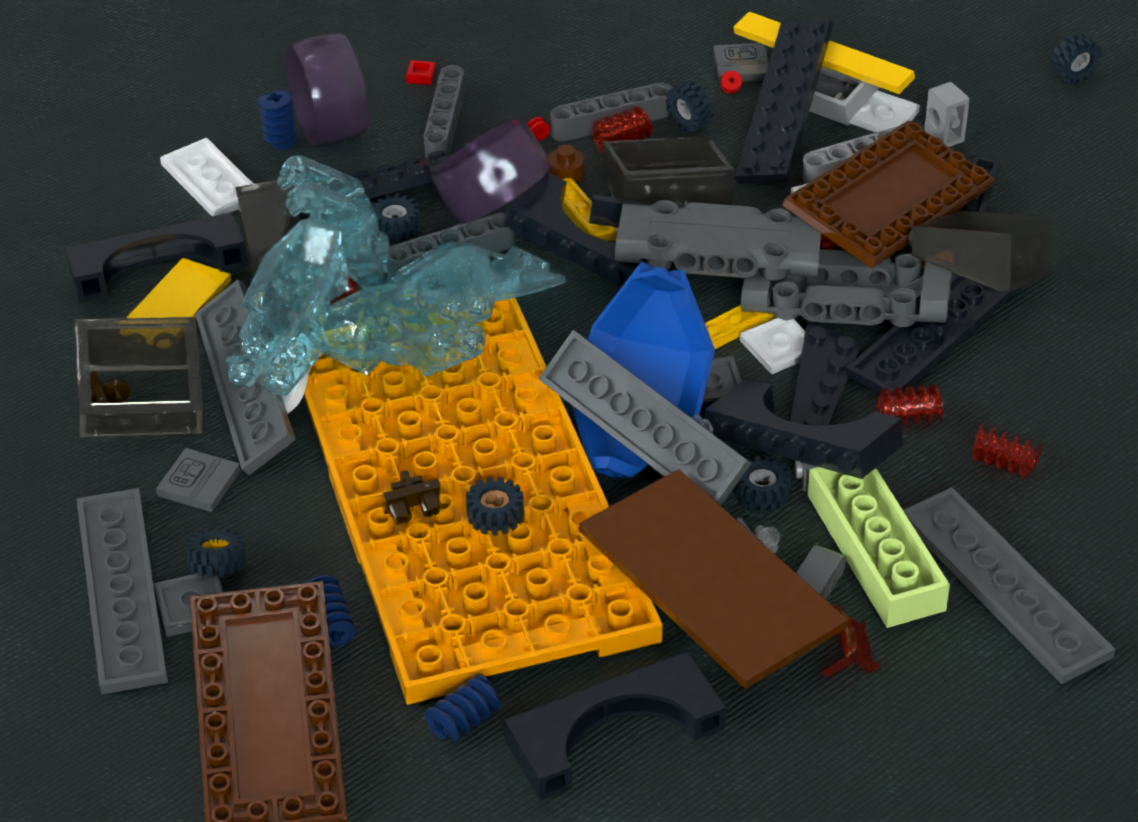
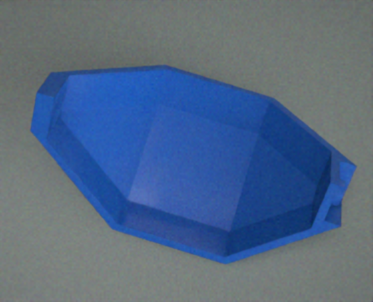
M642 261L594 322L588 340L698 422L715 348L684 269L668 271L663 268L653 267ZM572 405L583 448L593 471L613 479L632 478L649 465Z

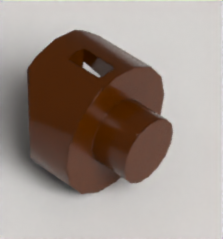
M561 145L557 150L550 153L548 157V172L560 179L571 178L573 181L581 182L584 178V155L571 145Z

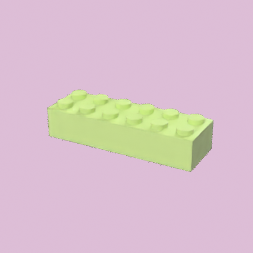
M820 467L810 469L808 497L840 551L847 557V563L886 628L945 612L950 584L878 470L875 468L863 479Z

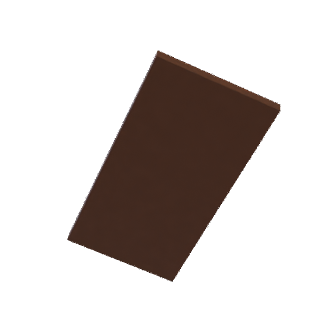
M908 120L787 196L782 206L873 269L992 187L995 178L989 175L983 167L976 166L967 160L962 153L946 146L940 138L924 131L918 123Z
M680 469L579 523V532L745 689L843 631L848 626V619Z
M323 581L190 596L205 822H348Z

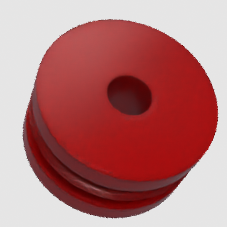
M736 71L725 72L720 82L722 90L728 94L738 92L741 88L742 77Z
M542 117L533 118L526 127L530 137L535 141L545 139L550 133V127Z

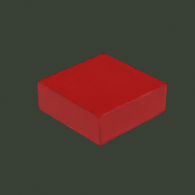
M411 60L406 73V83L432 85L436 73V62Z

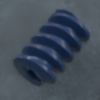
M276 90L260 96L258 101L262 132H264L263 140L276 149L285 150L291 148L297 141L292 93L285 90Z
M330 575L316 576L307 583L323 581L330 648L343 646L349 643L356 634L355 626L352 624V618L349 615V609L346 606V600L343 597V591L335 577Z
M477 673L475 678L467 680L465 685L459 686L455 693H449L444 700H440L434 707L428 708L425 712V720L429 729L437 738L445 740L448 737L451 741L457 742L460 739L459 732L468 734L470 732V725L478 727L481 723L480 718L487 720L491 716L490 710L498 712L501 706L492 684L483 675Z

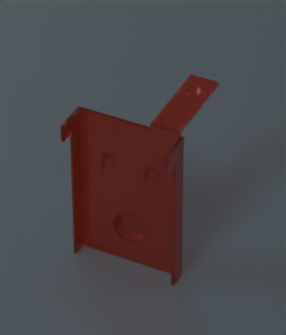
M840 604L836 605L834 608L848 619L847 628L840 632L845 657L820 673L829 678L853 662L869 673L875 671L880 667V662L878 661L875 664L873 662L865 622L859 624L842 612Z

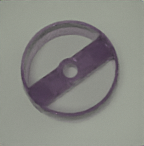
M341 32L326 33L301 39L287 45L285 62L290 93H292V101L297 118L308 142L313 146L327 145L352 139L366 133L369 127L367 95L356 55L347 37Z
M515 118L491 129L456 151L439 164L430 176L436 190L451 213L460 223L464 224L491 213L519 196L539 181L549 171L551 165L531 129L521 118Z

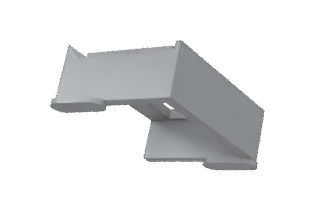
M822 66L820 73L856 85L857 87L844 101L815 91L809 111L849 126V121L880 87Z

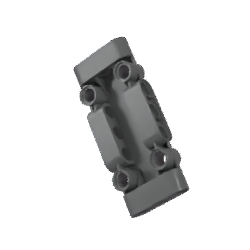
M668 200L657 201L653 206L623 203L616 238L615 262L640 264L642 259H646L647 264L666 270L671 268L672 262H674L677 270L684 269V272L688 274L748 278L754 276L758 269H761L762 275L769 280L783 279L787 275V270H792L791 275L818 277L821 233L798 216H792L789 211L780 208L772 209L767 214H762L759 209L748 206L689 203L683 208H679L676 203Z
M820 250L818 277L791 275L792 270H787V275L783 279L769 280L762 275L761 269H758L754 276L744 279L742 288V312L774 313L776 318L783 320L795 319L798 315H802L806 320L812 322L877 325L882 323L883 320H890L893 325L898 327L911 326L915 321L947 323L952 262L926 261L925 266H921V259L918 256L902 254L896 257L895 263L889 257L871 269L847 251Z

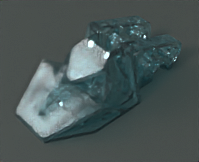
M297 155L288 158L279 172L281 176L277 178V184L283 190L288 189L292 185L296 186L287 193L290 199L284 202L290 214L295 217L300 212L309 213L310 217L303 221L304 225L327 248L330 258L364 290L380 298L387 296L383 273L388 272L389 239L385 233L379 231L377 216L370 199L364 194L365 190L361 181L305 156Z
M302 219L265 254L241 302V306L250 312L239 333L242 340L243 356L233 354L232 357L228 356L226 359L229 365L228 378L231 384L246 388L251 387L262 375L264 380L261 385L268 392L282 396L288 395L328 348L330 343L323 329L330 314V301L349 290L344 238L340 226ZM279 355V357H280V362H279V364H278V363H276V364H275V363H272V362L276 359V357Z
M451 239L390 275L385 282V292L389 304H394L397 311L403 310V316L412 317L418 315L417 305L421 303L423 297L427 305L432 304L435 311H441L469 304L477 306L529 295L566 283L565 275L556 270L549 269V262L517 246H511L507 254H502L469 241L456 244ZM489 255L497 257L493 263L489 259Z
M419 280L366 287L322 309L313 346L321 353L365 375H368L383 361L390 365L413 366L424 376H431L483 353L486 334L480 325H473L491 317L494 298L485 291L476 290L474 285H468L467 289H464V300L457 295L450 294L446 288L424 291Z

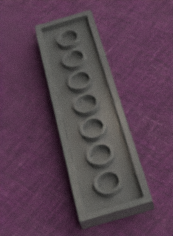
M237 279L197 311L195 316L241 469L251 475L276 454L288 447L296 438L246 285Z
M572 330L539 377V380L663 476H667L680 469L720 506L751 465L749 460L575 330Z
M952 487L903 510L923 543L1061 685L1114 658L1115 648Z
M139 488L76 498L101 695L168 683Z

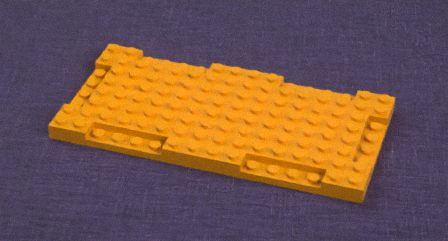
M513 292L315 334L316 339L308 381L303 396L328 466L329 478L358 563H361L389 645L390 657L407 705L455 693L459 686L465 685L467 680L475 678L477 673L487 677L593 650L597 651L600 658L662 643L663 625L652 600L579 532L580 522L608 508L609 505L559 394L539 380V377L546 369V365ZM407 470L411 478L421 475L423 482L438 478L441 486L439 496L440 512L434 516L424 517L420 505L411 507L412 519L407 523L395 525L389 513L384 515L382 504L384 503L383 493L391 491L390 483L400 481V471ZM487 477H493V481H498V477H504L505 483L510 479L514 485L518 484L520 486V491H523L524 517L521 524L517 523V528L514 531L509 527V533L503 535L502 530H500L498 535L492 536V531L489 530L487 535L482 534L481 528L476 531L473 529V524H469L466 494L467 491L470 492V487L473 484L477 486V481L481 479L486 483Z

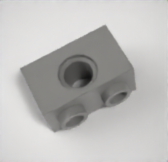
M952 82L929 89L924 131L940 138L948 147L964 142L970 98Z

